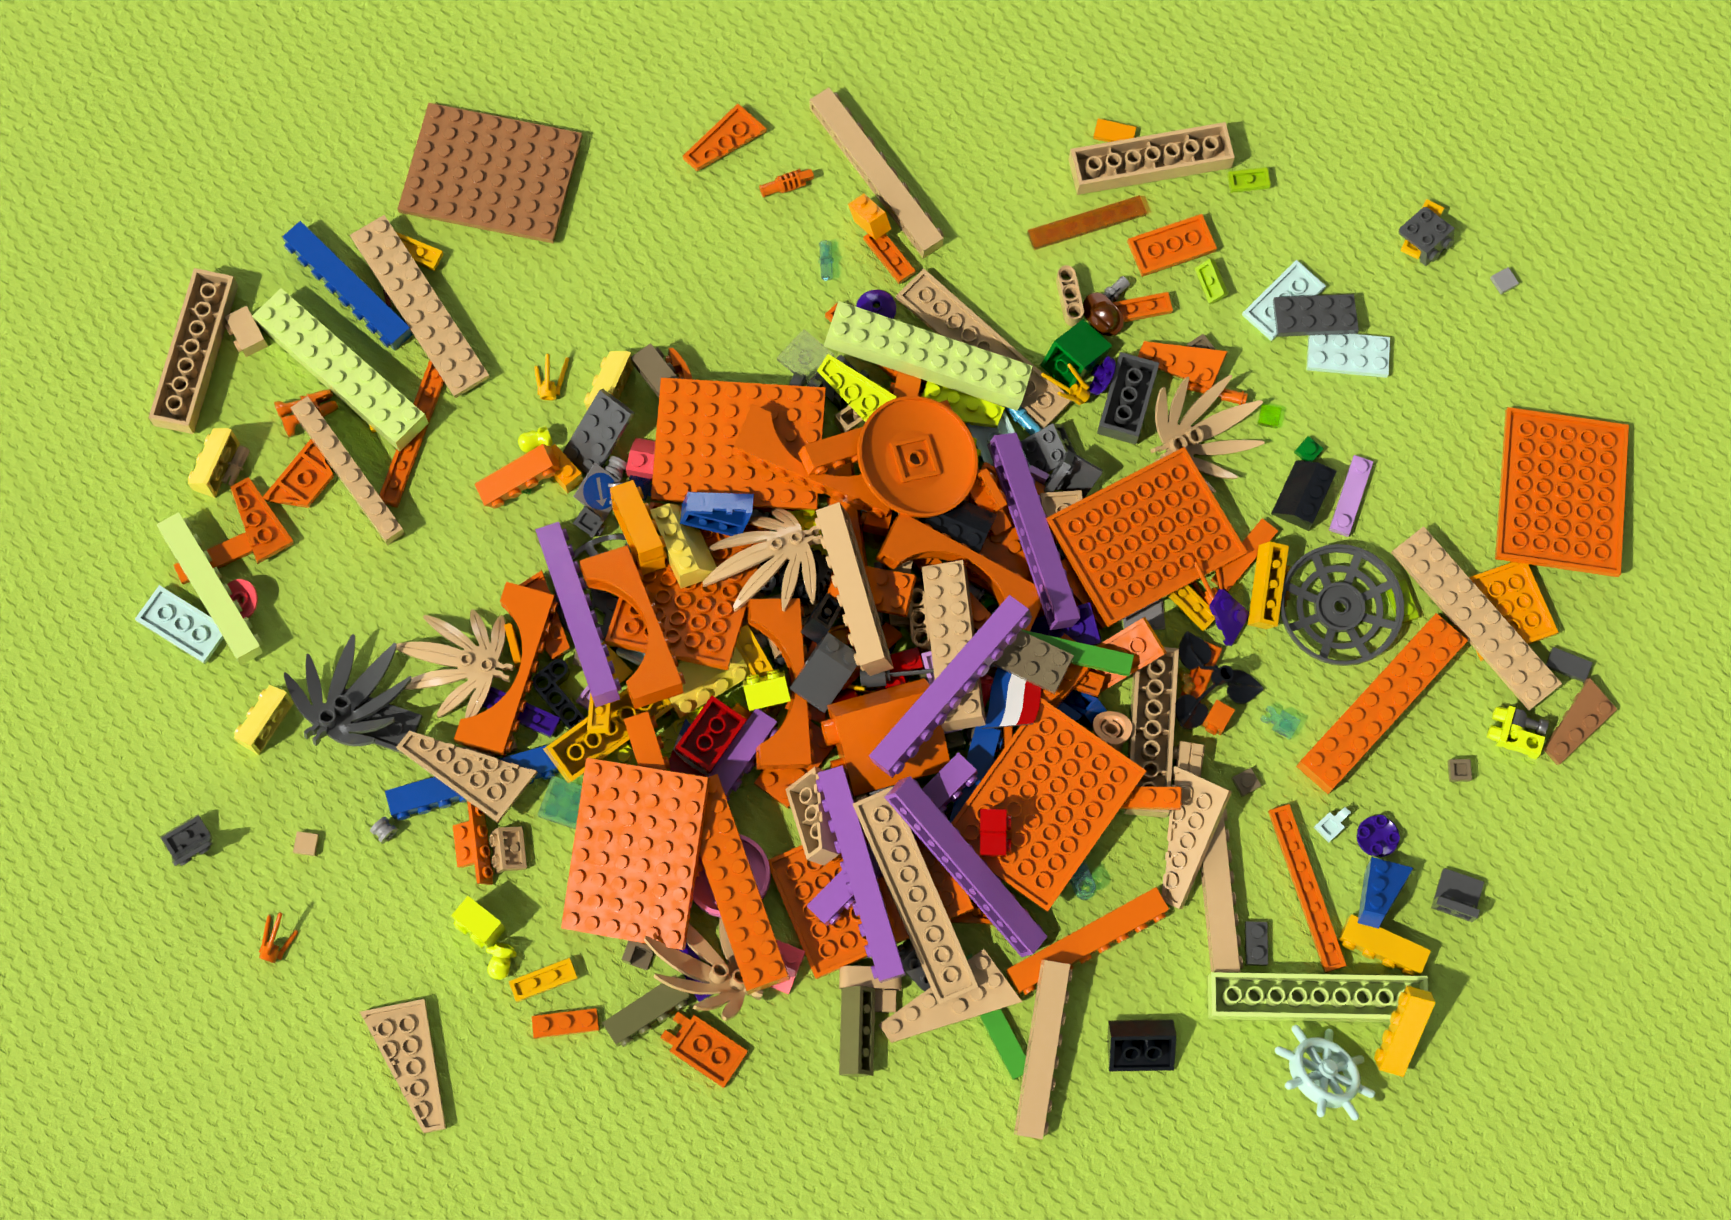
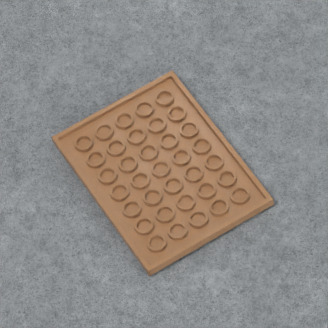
M428 103L399 202L398 212L554 243L583 135L580 132Z

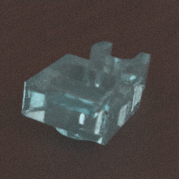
M1267 706L1265 710L1270 712L1271 717L1267 718L1262 715L1260 720L1264 723H1273L1274 725L1271 730L1290 740L1301 720L1283 710L1279 715L1273 707Z

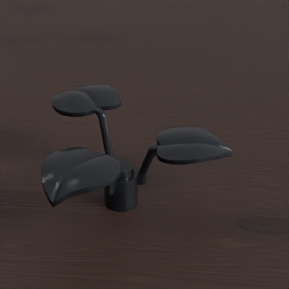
M1190 631L1183 635L1179 644V658L1182 664L1190 670H1194L1198 666L1204 670H1213L1211 674L1213 685L1201 694L1197 700L1192 695L1186 694L1176 701L1175 714L1180 726L1184 729H1194L1203 724L1208 715V709L1200 701L1217 686L1224 684L1228 686L1227 694L1229 698L1238 704H1245L1251 701L1257 694L1263 691L1264 688L1260 683L1244 671L1232 670L1227 665L1219 668L1217 665L1205 666L1211 659V649L1208 644Z

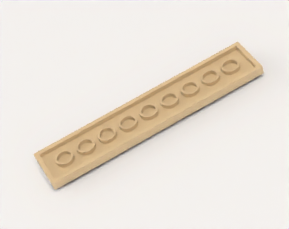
M383 215L350 235L352 241L406 324L410 327L411 332L454 398L459 397L490 378L386 216Z
M925 269L896 295V299L934 333L1032 365L1029 381L1020 406L1043 429L1049 426L1072 402L1059 396V391L1065 392L1042 377V372Z
M1424 526L1391 552L1529 711L1562 685L1558 678Z
M889 787L852 805L939 1005L977 988L978 985L910 827L884 798L893 788Z

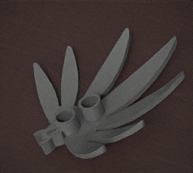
M352 634L336 666L326 703H323L319 676L309 654H306V681L313 705L310 704L299 685L284 672L286 686L295 706L313 724L312 727L304 731V737L307 740L310 736L316 735L312 739L313 744L317 746L321 742V738L328 735L334 741L347 746H366L375 743V738L360 735V733H368L384 728L393 723L395 717L358 723L353 722L362 720L384 708L411 682L412 679L409 676L357 709L367 700L383 679L397 648L396 643H393L355 681L345 695H342L348 683L354 661L355 635Z

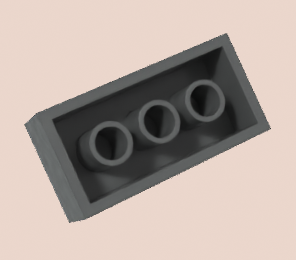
M1120 352L1097 434L1136 445L1157 374L1158 362Z

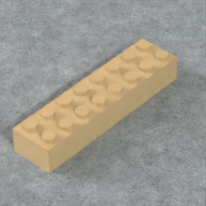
M1226 122L1073 148L1070 149L1069 164L1076 193L1080 195L1229 169L1232 167L1235 157Z
M194 268L148 417L154 426L194 434L226 329L225 324H227V320L224 316L230 314L238 289L234 276Z
M840 502L816 510L817 518H815V523L818 530H821L823 534L820 540L823 548L827 549L829 555L826 556L828 567L832 568L834 573L831 576L833 585L839 590L837 600L840 607L844 608L845 614L842 617L846 627L849 626L851 632L848 634L851 646H854L856 649V653H854L855 662L869 676L893 669V663L850 516Z
M963 560L922 567L935 679L975 635L968 574ZM980 678L975 682L973 690L961 698L959 706L947 714V719L941 725L944 732L986 725Z
M1164 647L1167 652L1166 654L1133 673L1130 711L1132 733L1128 742V758L1146 770V773L1136 785L1138 787H1171L1179 648ZM1124 809V814L1166 818L1169 810Z

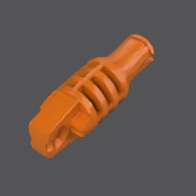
M798 169L777 176L775 181L759 185V189L763 198L777 192L783 194L806 186L805 182L814 179L812 169L802 172Z

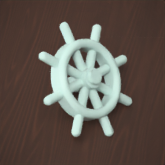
M1293 1025L1292 1032L1300 1044L1293 1052L1281 1046L1275 1048L1277 1055L1289 1060V1068L1293 1079L1285 1083L1286 1089L1291 1090L1298 1087L1303 1094L1317 1103V1116L1319 1117L1325 1116L1326 1107H1344L1352 1120H1358L1359 1114L1350 1101L1357 1093L1368 1098L1375 1096V1091L1360 1084V1074L1356 1065L1362 1064L1364 1057L1358 1055L1351 1058L1342 1047L1333 1042L1334 1033L1332 1029H1326L1324 1038H1307L1298 1025ZM1305 1052L1309 1055L1311 1060H1308L1303 1057ZM1317 1052L1322 1053V1059L1320 1058ZM1305 1068L1311 1070L1312 1072L1307 1074ZM1342 1071L1344 1076L1338 1074V1072ZM1339 1084L1347 1087L1345 1093L1343 1092ZM1328 1085H1329V1087L1331 1088V1090L1334 1092V1094L1328 1092Z

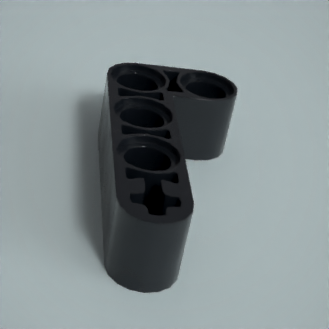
M555 659L538 672L532 681L536 692L569 730L585 717L559 688L569 678L570 670L564 660ZM557 667L565 668L564 672L560 675L554 673ZM541 680L548 681V685L546 687H538V683ZM559 695L562 697L559 703H551V699L554 696ZM573 711L575 715L572 719H565V713Z

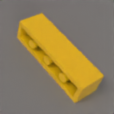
M1270 541L1258 547L1248 618L1249 626L1265 630L1278 626L1289 549L1287 545Z
M1352 914L1347 918L1338 939L1339 942L1343 943V947L1349 950L1357 949L1366 958L1379 959L1386 967L1401 969L1402 974L1406 976H1419L1422 974L1431 950L1381 927L1374 928L1357 923L1358 917Z
M1407 985L1404 992H1401L1399 995V1005L1396 1011H1393L1391 1014L1390 1026L1383 1033L1381 1047L1375 1052L1374 1060L1380 1071L1404 1077L1436 1003L1431 992Z

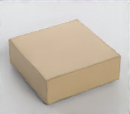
M297 831L293 853L315 856L319 835Z
M875 990V1012H896V990Z

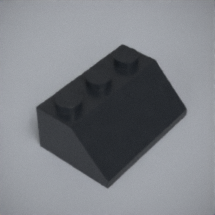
M1295 461L1271 514L1309 531L1337 471L1318 462Z
M963 500L955 508L942 515L926 518L924 523L931 525L934 530L949 535L954 541L966 544L971 550L980 553L997 514Z
M1173 1020L1108 1021L1109 1072L1174 1070L1176 1031Z

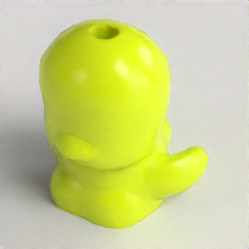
M546 426L538 428L537 431L524 432L518 438L519 447L525 453L530 452L541 444L553 445Z
M496 942L494 946L486 949L487 953L493 954L487 971L492 978L501 980L508 976L511 965L510 958H515L517 953L512 946Z

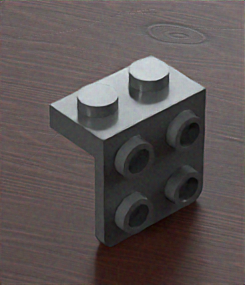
M1423 207L1399 228V234L1421 251L1420 262L1425 266L1431 261H1436L1440 253L1445 249L1448 250L1454 243L1455 228L1427 207Z
M199 814L160 836L172 855L174 866L178 864L182 866L192 860L191 856L196 853L203 854L207 852L213 843L212 835Z
M909 938L897 946L904 971L921 990L926 991L930 988V985Z

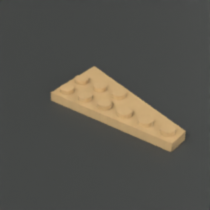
M409 731L396 747L397 750L497 823L501 821L538 773L536 770L508 763L476 751L460 748Z
M1174 766L1175 781L1172 787L1182 788L1181 810H1170L1167 840L1169 841L1168 852L1165 855V860H1167L1166 872L1163 875L1161 896L1166 903L1178 909H1183L1232 791L1178 766Z
M983 949L967 961L978 985L977 988L938 1005L930 987L880 1023L879 1027L889 1041L894 1043L1014 1004L1016 1005L1022 1003V1001L985 949Z
M425 999L361 1011V1016L366 1022L423 1133L445 1130L446 1124Z

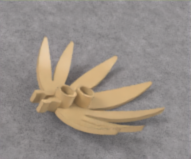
M1232 375L1220 380L1200 396L1187 411L1179 425L1178 420L1183 408L1189 377L1184 378L1178 387L1170 406L1169 415L1166 389L1163 387L1159 391L1155 408L1156 428L1163 444L1152 448L1150 451L1154 453L1166 449V452L1155 460L1158 461L1185 447L1200 472L1218 478L1237 479V475L1210 462L1195 458L1193 454L1208 456L1225 455L1263 445L1265 442L1260 440H1226L1199 444L1201 441L1220 434L1244 419L1258 408L1263 401H1254L1226 409L1191 427V424L1220 395L1231 380ZM1205 480L1211 492H1216V490Z
M771 508V513L777 520L768 517H750L749 524L774 531L740 533L709 546V551L759 543L736 553L720 564L703 581V587L738 574L770 559L750 577L742 588L733 606L736 612L771 580L786 560H790L782 583V611H786L795 591L800 563H802L803 581L811 603L814 604L816 597V568L810 546L821 544L820 537L822 535H818L819 530L817 526H813L809 530H802L798 520L790 512L781 508Z
M474 609L470 611L472 630L479 643V646H476L465 634L441 619L424 615V620L434 630L464 650L433 642H404L396 644L397 651L434 664L458 668L436 670L411 678V682L404 690L437 687L467 678L468 681L457 687L445 699L437 712V716L441 718L454 710L473 691L474 693L466 709L465 718L478 715L486 701L493 678H502L504 681L510 682V676L504 675L502 671H513L514 669L512 664H502L499 662L506 635L504 616H499L495 621L490 643L481 617Z
M721 917L719 919L720 943L728 964L724 962L690 923L686 943L706 963L677 949L668 948L664 943L645 936V943L664 962L680 973L701 982L655 973L654 978L686 993L700 995L719 994L694 1004L693 1009L701 1011L714 1010L727 1003L721 1015L722 1020L727 1021L738 1014L745 995H751L757 1000L761 999L763 990L748 994Z

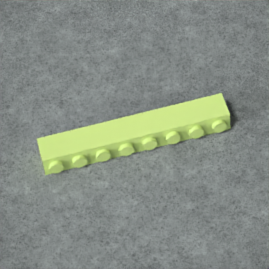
M178 512L156 524L238 663L242 665L262 654L260 646L263 643L258 634L253 635L250 631L253 627L249 619L241 616L240 612L243 610L238 601H232L230 598L232 592L227 583L224 585L221 583L220 578H222V575L218 568H212L209 562L212 559L207 550H201L200 545H202V542L198 535H192L189 529L192 526L187 517L182 518Z

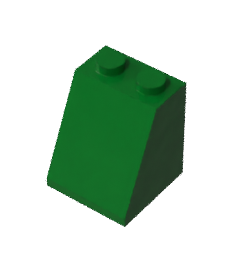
M1082 319L1053 342L1040 366L1054 379L1070 388L1074 384L1078 385L1079 382L1067 366L1068 363L1084 379L1106 357L1113 345Z

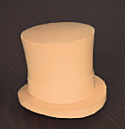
M1102 712L1096 715L1093 720L1094 735L1121 752L1123 743L1131 736L1132 723L1127 716L1119 712Z

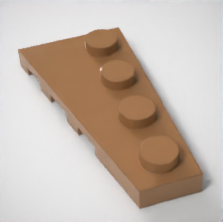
M1590 678L1585 680L1584 686L1575 696L1573 704L1562 717L1563 720L1556 727L1543 748L1556 765L1561 764L1617 710Z

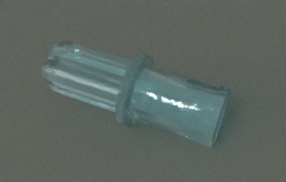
M827 240L819 242L820 258L818 263L820 264L821 278L824 281L832 280L833 278L832 263H834V258L832 257V243L828 241L827 245Z

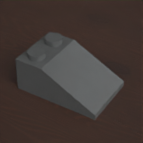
M828 632L816 645L789 689L824 713L828 709L827 705L832 703L857 667L854 659L856 651Z

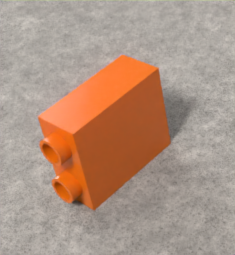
M925 678L827 705L830 719L821 721L822 733L827 746L836 744L839 759L830 761V767L832 769L843 765L853 796L895 785L899 780L909 776L912 779H917L938 773L950 761L941 725L934 729L931 738L920 745L917 754L909 758L903 770L899 774H895L893 778L876 766L869 757L872 751L928 689L930 684Z

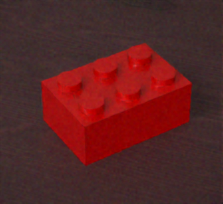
M711 696L675 746V751L710 774L747 719L714 696Z

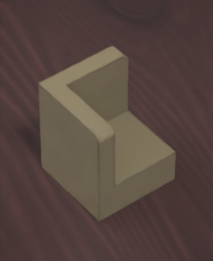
M628 940L622 961L643 970H648L654 952L646 944Z

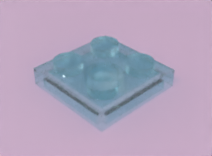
M552 776L537 816L576 830L582 786L572 782L567 783L566 780Z

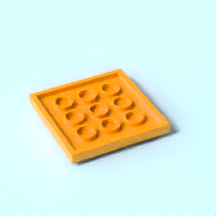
M1511 562L1469 577L1528 645L1559 633L1528 564ZM1477 652L1480 661H1484L1482 656Z

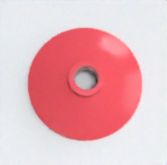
M235 579L227 584L232 592L230 598L232 601H238L243 610L240 612L241 616L249 618L257 607V591L249 581Z

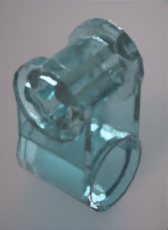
M1084 860L1069 882L1079 899L1089 900L1094 894L1096 884ZM1082 885L1090 887L1089 891L1081 890Z

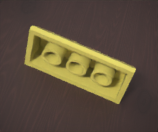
M668 503L651 509L650 518L651 520L655 519L657 523L658 536L662 535L664 538L667 560L682 589L704 581L717 566L700 529L680 524L682 506Z
M736 647L729 670L679 661V666L676 668L678 673H683L686 684L683 685L682 694L668 699L674 706L672 710L679 718H682L707 703L711 696L716 697L752 674Z

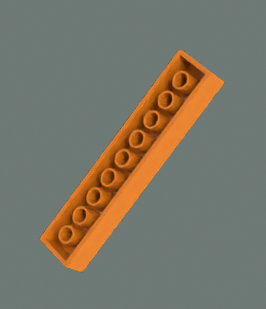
M1435 613L1296 767L1325 793L1329 794L1468 640Z
M718 774L709 776L711 778L699 854L748 994H752L788 981L790 978Z

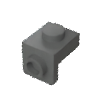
M584 506L573 522L574 525L589 534L591 538L595 535L600 536L606 527L603 525L605 519Z

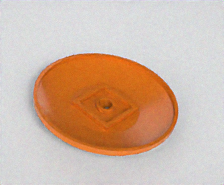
M905 396L892 399L878 407L869 416L859 435L857 457L862 477L875 497L898 513L918 518L942 515L960 504L972 489L978 468L975 442L961 418L950 408L938 401L920 396ZM910 455H916L919 458V464L912 463Z

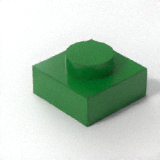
M1307 436L1294 453L1303 461L1313 462L1324 448Z

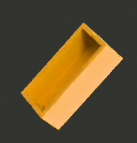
M631 480L611 487L610 494L613 512L631 552H634L636 555L638 568L642 570L643 575L665 568L667 554L664 548L666 544L663 536H658V526L655 519L651 520L649 516L651 511L648 503H643L642 498L644 496L640 486L636 487L634 481Z

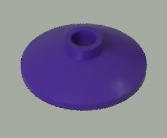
M870 290L858 299L856 307L894 319L896 315V303L893 297L885 291ZM873 304H879L880 307L874 308Z

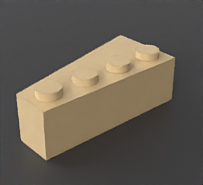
M814 767L785 790L806 859L825 866L839 854H837L834 841H837L835 832L831 833L828 821L831 820L830 813H825L822 804L825 796L823 791L819 792L816 780L819 779L818 773L825 770Z

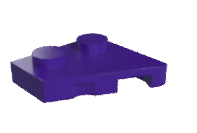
M1219 589L1209 608L1216 619L1215 622L1218 629L1223 632L1225 637L1223 640L1224 644L1232 646L1249 617V611L1224 589Z

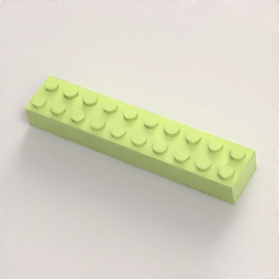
M282 288L252 315L259 328L398 451H401L429 424L425 414Z
M841 301L837 303L824 343V347L1018 411L1023 401L1033 367L1032 365Z
M1211 972L1208 975V1019L1390 1022L1392 1012L1396 1011L1399 1005L1398 999L1401 992H1404L1407 985L1428 991V976Z

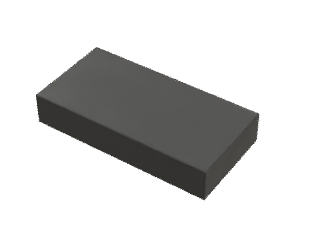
M1553 647L1546 666L1550 670L1584 683L1593 662Z

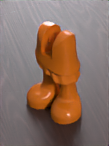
M330 389L300 396L301 400L308 396L323 418L338 409L336 401L320 405V403L332 398L333 394ZM301 400L289 403L282 401L274 402L288 437H292L295 434V426L300 424L294 415H289L292 413L290 407Z

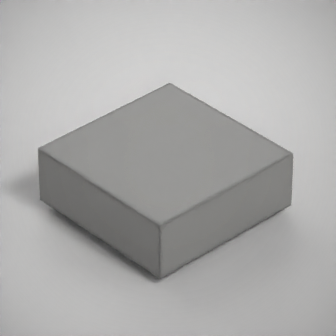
M1509 267L1492 275L1490 278L1500 295L1519 284Z

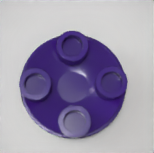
M1107 356L1101 365L1097 364L1093 368L1092 376L1094 378L1088 389L1090 393L1099 395L1108 387L1115 372L1116 362L1114 358Z
M1384 815L1366 818L1357 829V842L1360 848L1370 856H1387L1398 846L1400 840L1399 831L1396 825Z

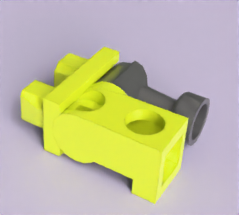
M1509 706L1507 709L1496 707L1493 711L1492 719L1502 722L1501 728L1491 725L1487 738L1496 741V746L1528 755L1530 758L1537 759L1541 755L1545 740L1543 736L1546 734L1549 720L1540 719L1538 722L1528 718L1525 711L1515 709L1516 707ZM1524 729H1535L1536 734L1524 731Z

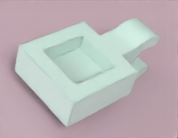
M1346 807L1335 816L1329 812L1314 828L1329 843L1345 828L1341 822L1351 812Z

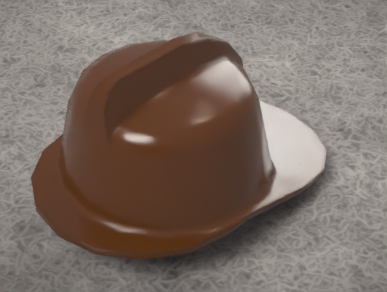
M1096 292L1088 295L1083 302L1084 316L1097 332L1106 336L1119 333L1124 324L1121 311L1102 293Z

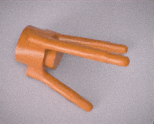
M1195 562L1194 565L1206 589L1205 594L1196 582L1191 584L1201 598L1210 605L1218 591L1216 587L1210 588L1199 563ZM1217 569L1215 571L1219 590L1223 589L1220 569Z
M281 912L278 913L269 942L267 940L271 915L267 916L262 945L259 950V958L275 963L277 959H282L284 952L298 934V931L295 930L281 950L278 951L279 946L273 943L281 922Z

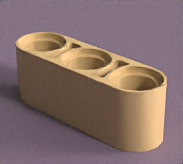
M1065 265L1058 271L1056 284L1065 323L1073 327L1082 320L1084 308L1076 272L1073 267ZM1067 275L1071 279L1064 280L1061 276ZM1073 294L1074 298H1067L1065 295ZM1076 312L1079 316L1072 317L1069 313Z
M914 588L909 606L912 642L921 650L930 651L931 644L925 592L920 588ZM923 596L922 601L916 604L917 598ZM925 616V620L918 624L919 618ZM927 636L926 642L921 644V639Z
M843 966L839 970V989L852 986H866L875 988V990L901 991L902 977L880 983L878 978L874 979L871 966Z

